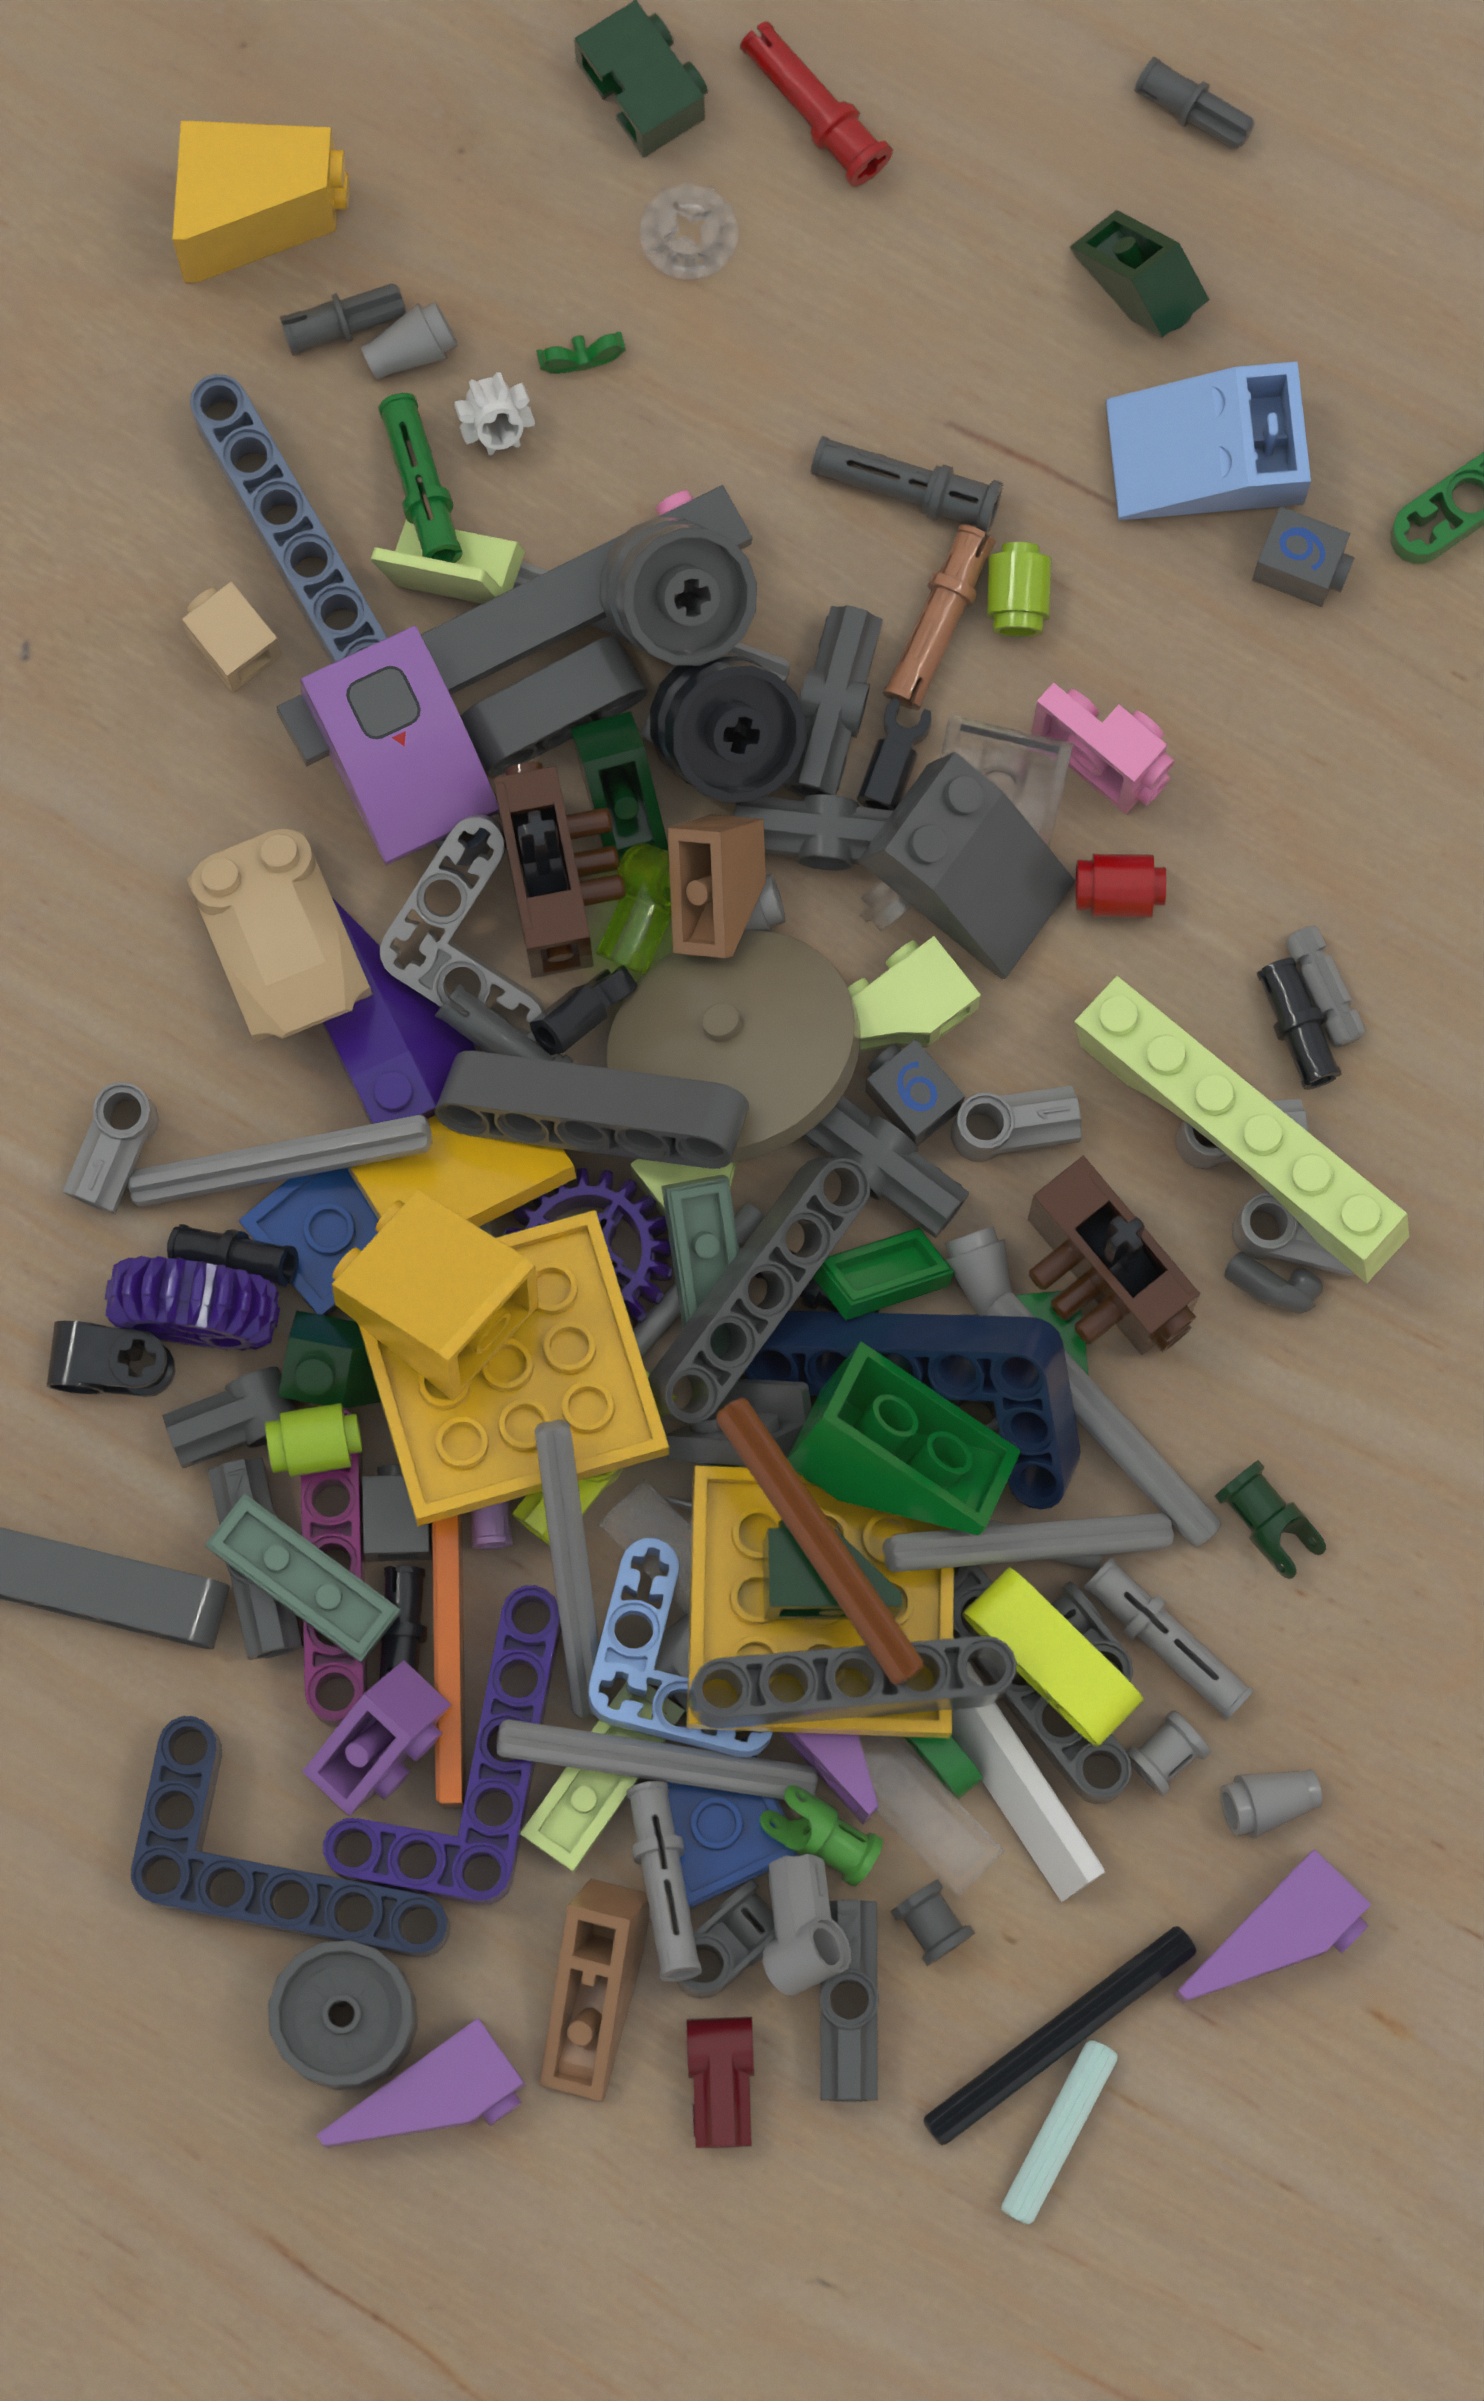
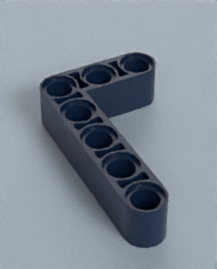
M788 1310L744 1371L747 1379L804 1382L809 1387L810 1395H819L822 1387L859 1342L862 1341L945 1399L994 1401L1000 1436L1021 1450L1008 1478V1485L1014 1497L1022 1504L1040 1510L1052 1508L1059 1504L1080 1460L1081 1450L1063 1341L1057 1329L1040 1318L867 1313L845 1320L840 1312Z
M181 1716L170 1721L163 1728L158 1739L131 1867L132 1884L135 1891L144 1900L164 1909L329 1941L351 1940L380 1951L411 1957H429L438 1953L446 1945L450 1935V1921L442 1906L435 1899L428 1896L202 1852L222 1759V1744L215 1731L204 1720L194 1716ZM188 1732L204 1734L207 1740V1751L204 1757L192 1765H183L176 1762L174 1745L177 1739ZM176 1795L189 1797L194 1806V1814L191 1821L180 1829L164 1827L160 1819V1810L163 1804L169 1798ZM162 1859H171L178 1864L180 1869V1879L177 1886L165 1894L153 1893L147 1884V1873L150 1867ZM224 1872H236L242 1876L244 1881V1892L241 1899L231 1906L216 1905L210 1895V1887L213 1880ZM288 1884H299L305 1887L309 1895V1903L306 1910L294 1919H284L278 1916L274 1908V1899L277 1892ZM353 1896H361L368 1899L373 1907V1917L370 1923L359 1931L345 1930L338 1921V1910L341 1904ZM415 1909L432 1911L437 1918L435 1935L429 1941L422 1944L408 1942L402 1934V1922L405 1916Z

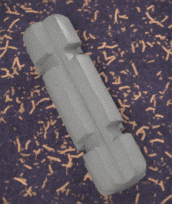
M1308 926L1295 931L1288 936L1286 946L1291 957L1295 959L1296 964L1300 963L1302 966L1299 974L1314 1006L1319 1007L1323 1017L1327 1019L1324 1027L1332 1044L1335 1047H1342L1357 1041L1365 1033V1026L1357 1009L1351 1010L1349 1007L1352 999L1332 956H1325L1324 954L1327 945L1319 928Z

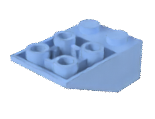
M1298 361L1232 367L1106 399L1118 521L1304 505L1311 483Z

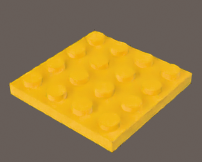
M596 1210L496 1238L535 1264L538 1307L453 1401L358 1324L417 1526L543 1491L535 1438V1428L542 1422L564 1420L570 1425L578 1481L669 1455V1445Z
M695 1466L692 1489L687 1729L949 1738L952 1734V1710L725 1729L709 1728L698 1722L689 1707V1690L699 1668L710 1660L724 1657L867 1645L849 1619H764L763 1540L768 1528H778V1522L782 1519L748 1468ZM797 1473L833 1528L902 1593V1607L895 1620L909 1641L953 1639L954 1567L892 1572L885 1565V1554L882 1548L885 1539L896 1534L954 1529L839 1501L818 1486L809 1483ZM923 1665L917 1675L904 1683L914 1691L923 1692L934 1687V1678L931 1671ZM845 1668L835 1674L836 1685L845 1695L859 1697L868 1692V1681L862 1672L852 1668ZM782 1673L769 1679L770 1691L776 1699L791 1703L803 1697L802 1685L794 1676ZM714 1679L703 1685L702 1691L705 1699L709 1704L717 1708L731 1707L738 1701L736 1689L725 1680Z

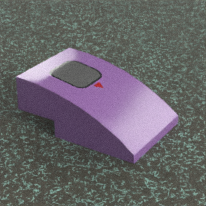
M416 625L301 678V695L329 747V756L385 866L446 838L462 819L470 815L484 814L491 817L499 813L497 800L476 750Z

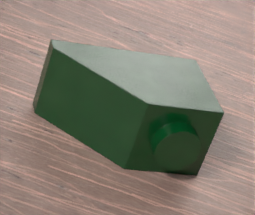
M1119 210L1114 211L1070 246L1074 256L1130 320L1162 338L1169 332L1184 326L1191 319L1192 314L1210 300L1179 242Z
M631 711L571 727L591 809L606 807L610 811L613 829L609 833L599 834L602 847L611 845L616 847L620 867L668 854V843L645 747Z
M296 1310L288 1337L278 1397L319 1405L342 1403L343 1408L380 1403V1397L358 1323L356 1321Z
M783 1520L778 1522V1528H768L763 1540L764 1619H848ZM835 1529L893 1617L896 1618L902 1607V1593Z

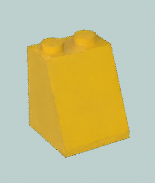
M181 120L172 240L184 283L201 282L336 231L337 210H348L349 173L345 172V150L335 149L331 127Z
M417 1190L405 1204L398 1200L384 1212L375 1227V1231L378 1234L362 1251L355 1247L341 1259L332 1274V1278L335 1279L331 1284L337 1307L453 1401L538 1307L535 1264L524 1255L425 1193Z

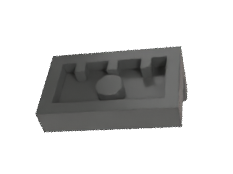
M739 1378L716 1411L708 1419L698 1423H689L666 1434L669 1445L668 1460L746 1466L718 1425L716 1419L717 1413L723 1407L739 1398H745L749 1401L787 1458L812 1409L808 1385L804 1382Z

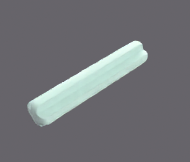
M1089 2040L1085 2043L1002 2203V2211L1006 2215L1023 2224H1030L1035 2220L1118 2060V2054L1111 2048L1095 2040Z

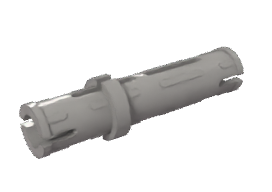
M1112 1558L1083 1587L1087 1592H1091L1127 1626L1123 1630L1127 1636L1133 1640L1137 1635L1182 1679L1221 1713V1717L1225 1720H1228L1254 1692L1250 1686L1245 1685L1205 1645L1200 1643L1163 1608L1167 1603L1158 1594L1152 1598L1117 1566Z
M664 1781L639 1783L627 1790L637 1843L632 1846L635 1863L642 1866L649 1914L660 1964V1979L666 1982L688 1980L700 1975L702 1968L698 1961L690 1907L680 1857L685 1854L684 1842L681 1836L675 1835L668 1797V1784ZM666 1893H667V1896H668V1902H669V1907H670V1913H671V1918H672V1924H673L674 1934H673L672 1925H671V1919H670V1914H669V1908H668Z

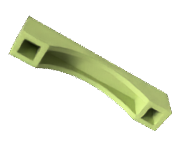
M935 936L921 946L915 940L902 946L886 961L885 964L889 970L869 984L865 978H861L848 987L860 1023L859 1053L888 1048L895 1043L898 1046H907L914 1039L921 1046L929 1047L977 1011L981 994ZM636 1159L630 1164L631 1177L646 1196L652 1195L656 1201L655 1208L662 1217H666L661 1186L723 1174L729 1178L731 1188L738 1162H730L726 1167L720 1169H710Z
M1116 976L1074 1021L1082 1049L1127 1086L1161 1104L1218 1146L1260 1183L1306 1229L1318 1244L1365 1283H1368L1410 1237L1408 1213L1120 977Z

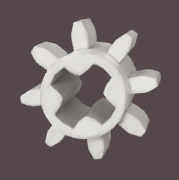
M496 372L493 378H484L479 381L471 379L466 400H459L454 403L458 418L462 421L460 430L466 444L474 443L479 439L486 446L488 455H493L496 450L506 449L511 446L516 448L521 446L519 439L522 436L523 427L535 426L529 406H526L530 399L523 383L516 384L510 388L504 382L501 372Z

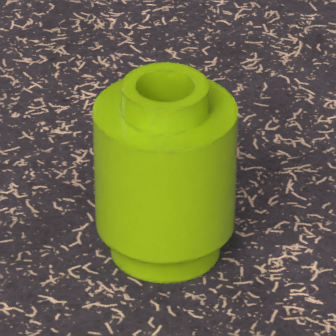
M1035 543L1002 544V552L989 556L987 617L993 620V633L1009 637L1038 636L1043 633V621L1050 618L1052 559L1045 554L1039 553V545Z
M342 1403L281 1412L279 1420L265 1422L267 1446L273 1473L289 1471L290 1477L349 1468L352 1467L351 1454L363 1452L357 1414L344 1415Z

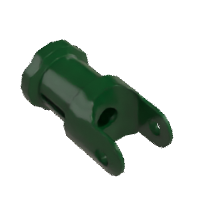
M1257 1460L1222 1488L1214 1497L1220 1504L1228 1502L1252 1531L1249 1538L1281 1576L1292 1579L1296 1576L1297 1571L1292 1559L1280 1546L1281 1533L1295 1534L1305 1547L1316 1555H1321L1326 1551V1544L1322 1536L1294 1502L1286 1503L1262 1474L1265 1467Z

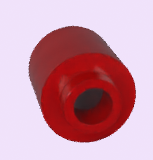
M1093 854L1092 860H1077L1076 910L1091 911L1092 917L1152 918L1154 905H1165L1166 867H1154V855Z

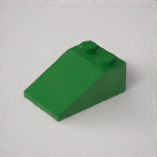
M860 1341L822 1387L787 1459L794 1470L805 1480L818 1486L839 1501L979 1536L988 1525L1021 1450Z

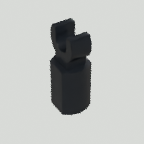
M893 698L887 705L884 713V730L887 737L886 739H879L876 743L856 798L860 804L873 809L891 811L896 809L903 798L918 756L912 747L921 743L928 736L931 727L930 710H923L920 721L916 726L904 728L896 720L899 713L900 700Z
M621 965L612 973L609 969H605L587 984L573 987L529 1023L536 1041L550 1055L564 1053L608 1017L606 1011L608 1007L627 996L638 985L625 965Z

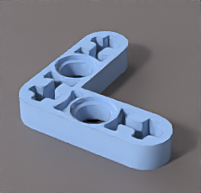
M644 1538L635 1541L626 1549L621 1559L589 1682L588 1702L591 1711L600 1721L609 1725L735 1757L749 1758L759 1754L768 1746L773 1732H751L748 1741L743 1742L735 1739V1730H715V1736L702 1733L704 1729H687V1726L676 1727L664 1718L662 1712L664 1701L672 1694L688 1692V1678L654 1670L677 1584L679 1561L675 1551L664 1541L657 1538ZM647 1555L659 1557V1568L668 1571L666 1577L655 1576L649 1594V1601L662 1602L660 1609H656L642 1600H621L624 1592L636 1598L640 1584V1572L631 1568L633 1563L643 1564ZM628 1615H639L645 1618L650 1623L653 1631L650 1641L637 1649L623 1646L617 1640L614 1632L619 1620ZM615 1678H622L627 1680V1691L629 1693L646 1698L647 1684L659 1686L652 1702V1720L639 1717L643 1711V1703L624 1700L620 1710L609 1708L608 1696L599 1692L600 1687H612Z

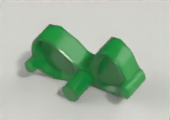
M618 331L615 334H607L600 337L587 349L584 337L578 335L572 338L574 351L554 346L544 350L538 349L537 357L541 370L560 374L587 370L607 364L618 358L626 349L622 333Z

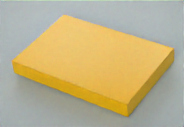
M436 1116L427 1119L432 1132L433 1142L426 1153L348 1167L350 1175L378 1220L393 1203L400 1200L405 1204L417 1190H420L477 1227L577 1178L574 1165L562 1148L460 1134L448 1129L439 1122Z

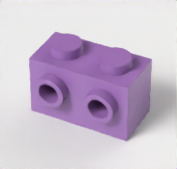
M403 1660L362 1695L302 1772L350 1816L375 1793L385 1800L404 1782L411 1773L403 1765L409 1756L416 1762L440 1738L442 1732L435 1724L451 1704Z

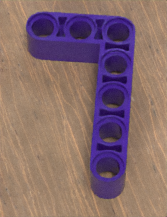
M537 1585L522 1586L515 1589L506 1598L502 1607L458 1837L360 1818L343 1819L336 1822L327 1831L323 1841V1854L327 1864L341 1878L476 1905H491L500 1901L509 1892L513 1882L521 1841L520 1833L523 1830L535 1762L515 1759L511 1762H501L490 1754L489 1744L492 1737L498 1732L501 1723L505 1720L510 1719L543 1725L561 1632L558 1604L555 1597L547 1589ZM528 1602L543 1604L550 1612V1620L547 1626L535 1634L521 1632L514 1625L516 1611ZM516 1665L530 1667L538 1675V1683L535 1690L523 1698H514L502 1690L504 1674ZM493 1792L505 1794L513 1802L511 1817L499 1826L485 1825L477 1817V1807L480 1800L485 1795ZM351 1833L367 1835L372 1843V1852L369 1859L358 1867L342 1865L337 1857L339 1842ZM414 1845L431 1847L436 1854L434 1870L422 1879L409 1878L401 1870L403 1853ZM480 1856H488L495 1859L501 1867V1876L498 1883L486 1891L471 1889L465 1882L467 1865L473 1859Z

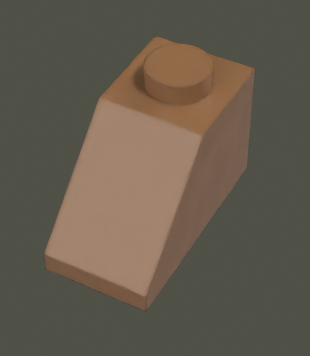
M711 814L668 827L673 953L717 958L731 957L737 948L766 883L764 819Z

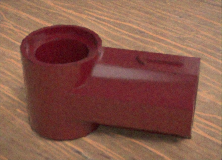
M752 2016L687 2019L688 2078H693L694 2084L693 2131L696 2148L752 2146L749 2076H754Z

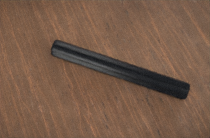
M1179 1926L1172 1927L929 2112L923 2120L929 2133L940 2145H946L1191 1959L1197 1951L1193 1941Z

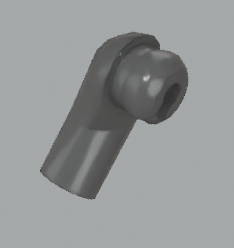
M1244 1252L1237 1253L1231 1259L1224 1274L1228 1281L1258 1301L1297 1314L1307 1312L1315 1307L1313 1301L1323 1291L1321 1280L1307 1269L1299 1268L1294 1270L1290 1279L1286 1281Z

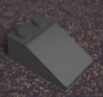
M957 752L950 753L927 764L858 860V862L1001 980L1007 978L1075 882L1074 878L1007 795Z

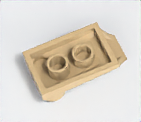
M283 828L266 832L208 856L200 861L193 870V873L187 878L254 1043L273 1035L283 1039L352 1011L355 1002L373 995L304 832Z

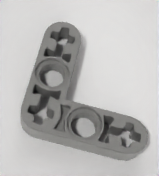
M484 814L470 815L462 819L451 830L384 935L380 945V959L384 968L392 976L440 1007L446 1002L464 1017H467L469 1012L449 997L445 987V979L447 974L457 967L469 968L478 975L481 981V990L476 997L477 999L485 1003L489 998L493 984L504 990L496 999V1002L510 1010H514L519 1003L526 1005L530 1009L526 1017L530 1023L545 1011L541 1000L531 991L451 941L452 936L499 865L507 848L503 827L494 818ZM480 828H483L491 834L487 844L490 848L494 849L491 857L481 853L475 858L467 871L470 874L479 876L476 884L472 885L460 871L442 866V861L448 856L456 865L468 846L460 838L462 832L466 831L474 835ZM436 880L453 882L461 893L459 908L449 915L435 913L426 902L427 887ZM414 909L426 923L444 928L445 933L441 938H438L435 932L430 929L419 947V951L426 956L425 961L422 963L419 960L413 959L405 966L396 960L400 950L393 942L396 937L406 941L416 930L420 922L408 918L409 913ZM491 1007V1010L493 1012H495L497 1015H499L501 1018L507 1021L506 1017L503 1014H501L500 1012L496 1011ZM524 1028L518 1029L529 1039L536 1040L531 1030L529 1032Z

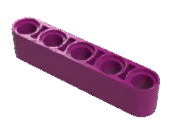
M343 1408L344 1415H350V1412ZM362 1452L351 1454L352 1467L300 1475L302 1536L324 1553L331 1550H340L347 1553L351 1558L349 1571L365 1583ZM331 1486L342 1487L347 1490L350 1495L349 1505L340 1515L327 1517L316 1511V1498L322 1490ZM303 1621L304 1680L307 1704L319 1720L327 1725L338 1727L362 1695L368 1690L367 1658L361 1664L338 1646L325 1645L319 1641L318 1631ZM335 1678L346 1679L351 1682L354 1688V1695L347 1707L338 1711H330L320 1705V1690L326 1682Z

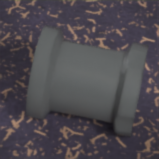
M938 1879L926 1885L890 1911L895 1920H904L924 1949L925 1953L922 1960L927 1966L936 1962L975 1934L970 1925L962 1926L940 1894L943 1885Z

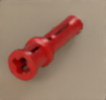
M765 21L757 25V30L762 34L760 37L753 30L748 32L740 43L739 48L751 58L812 127L810 131L812 142L818 149H827L846 170L845 179L852 187H858L877 175L892 157L893 149L886 141L878 142L858 120L859 110L852 103H847L846 101L838 102L778 35L770 22Z

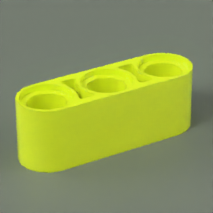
M1010 1567L962 1613L965 1620L980 1636L996 1637L1005 1642L1014 1653L1016 1672L1078 1733L1096 1747H1099L1144 1701L1142 1695L1133 1684L1027 1580Z

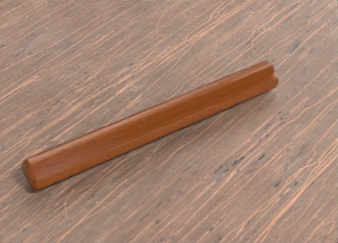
M739 1398L723 1407L717 1413L718 1425L891 1683L899 1685L913 1678L923 1667L922 1658L749 1401L745 1398Z

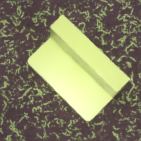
M405 520L396 550L392 551L375 547L370 560L395 586L483 604L513 589L525 550L515 541L455 530L457 540L463 551L462 557L456 563L422 557L423 552L414 524Z

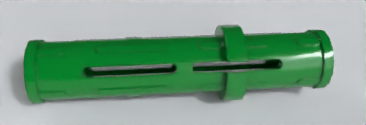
M410 393L393 394L386 397L380 403L378 410L384 421L394 462L406 496L402 503L405 518L415 526L423 552L422 557L456 563L462 557L463 551L457 540L450 516L453 510V501L450 492L441 486L432 450L418 411V402L416 397ZM408 441H411V445L417 461L416 467H414L412 461V457L407 444ZM418 478H422L423 482L420 483L418 481ZM424 494H426L433 515L432 520L427 511L423 497Z

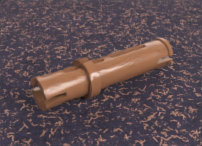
M963 524L959 526L957 535L938 574L932 573L927 584L931 592L902 652L896 669L883 691V694L888 699H893L895 695V699L900 700V705L903 707L920 710L928 686L967 605L972 606L977 597V591L974 587L991 550L996 544V540L992 536H986L985 540H983L982 538H984L986 532L978 528Z

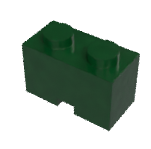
M637 0L629 3L574 38L577 64L602 100L614 94L615 101L622 110V112L616 115V119L643 158L705 120L704 95L708 93V89L702 76L690 61L683 65L670 48L674 45V41L663 20L656 13L648 17Z

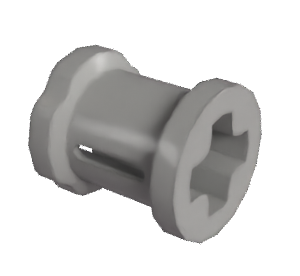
M1173 1710L1165 1716L1166 1725L1139 1749L1131 1746L1126 1751L1132 1767L1162 1797L1170 1790L1169 1782L1196 1757L1205 1759L1211 1753L1205 1741L1179 1713Z

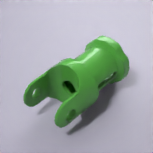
M797 1785L788 1786L784 1791V1798L789 1807L802 1815V1818L790 1821L773 1810H766L760 1815L761 1827L768 1835L800 1856L809 1853L824 1859V1863L842 1873V1881L854 1887L868 1875L879 1857L883 1846V1839L871 1832L865 1835L838 1818V1811L835 1807ZM796 1795L801 1797L802 1801L798 1800ZM769 1822L773 1823L775 1825V1828H773Z

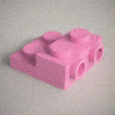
M1053 682L1037 700L1031 735L1126 815L1138 801L1148 806L1169 782L1171 777L1167 773L1175 763V760L1166 753L1167 744L1161 740L1164 736L1161 728L1144 713L1136 710L1131 715L1119 704L1101 722L1096 718L1099 715L1097 708L1087 697L1075 689H1070L1066 693Z

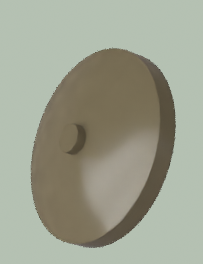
M744 930L737 948L731 957L717 958L672 952L653 965L636 982L638 986L621 1003L612 1023L607 1044V1068L716 1082L730 1086L743 1094L749 1102V1110L731 1162H738L772 1153L791 1144L812 1130L828 1115L844 1094L853 1076L860 1050L861 1034L857 1010L845 981L826 957L808 944L790 936L761 930Z

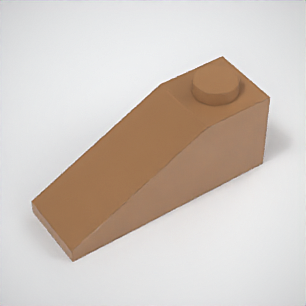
M590 1879L568 1903L540 2086L597 2101H602L605 2098L644 1952L649 1920V1904L646 1892Z

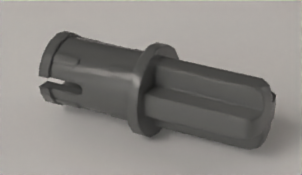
M1153 57L1148 62L1135 85L1134 91L1156 102L1178 116V123L1185 127L1188 123H1191L1231 148L1237 149L1241 147L1253 129V118L1208 91L1210 84L1205 81L1197 84L1174 71L1156 57Z
M388 284L343 300H339L337 293L332 294V301L304 311L280 316V320L291 353L295 355L315 346L345 338L347 342L353 341L351 333L401 317L405 314L406 308L398 286L396 284Z

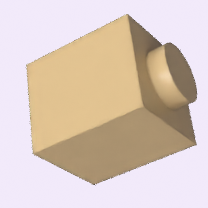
M232 581L219 591L216 587L203 591L188 605V614L181 619L189 640L232 693L282 656L277 637Z

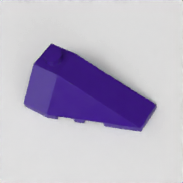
M333 899L373 995L355 1002L352 1011L322 1022L370 1124L416 1115L429 1119L435 1116V1108L455 1056L460 1052L476 1051L472 1041L461 1035L442 1019L439 1020L435 1017V1014L440 1009L439 1005L392 976L384 968L380 959V945Z

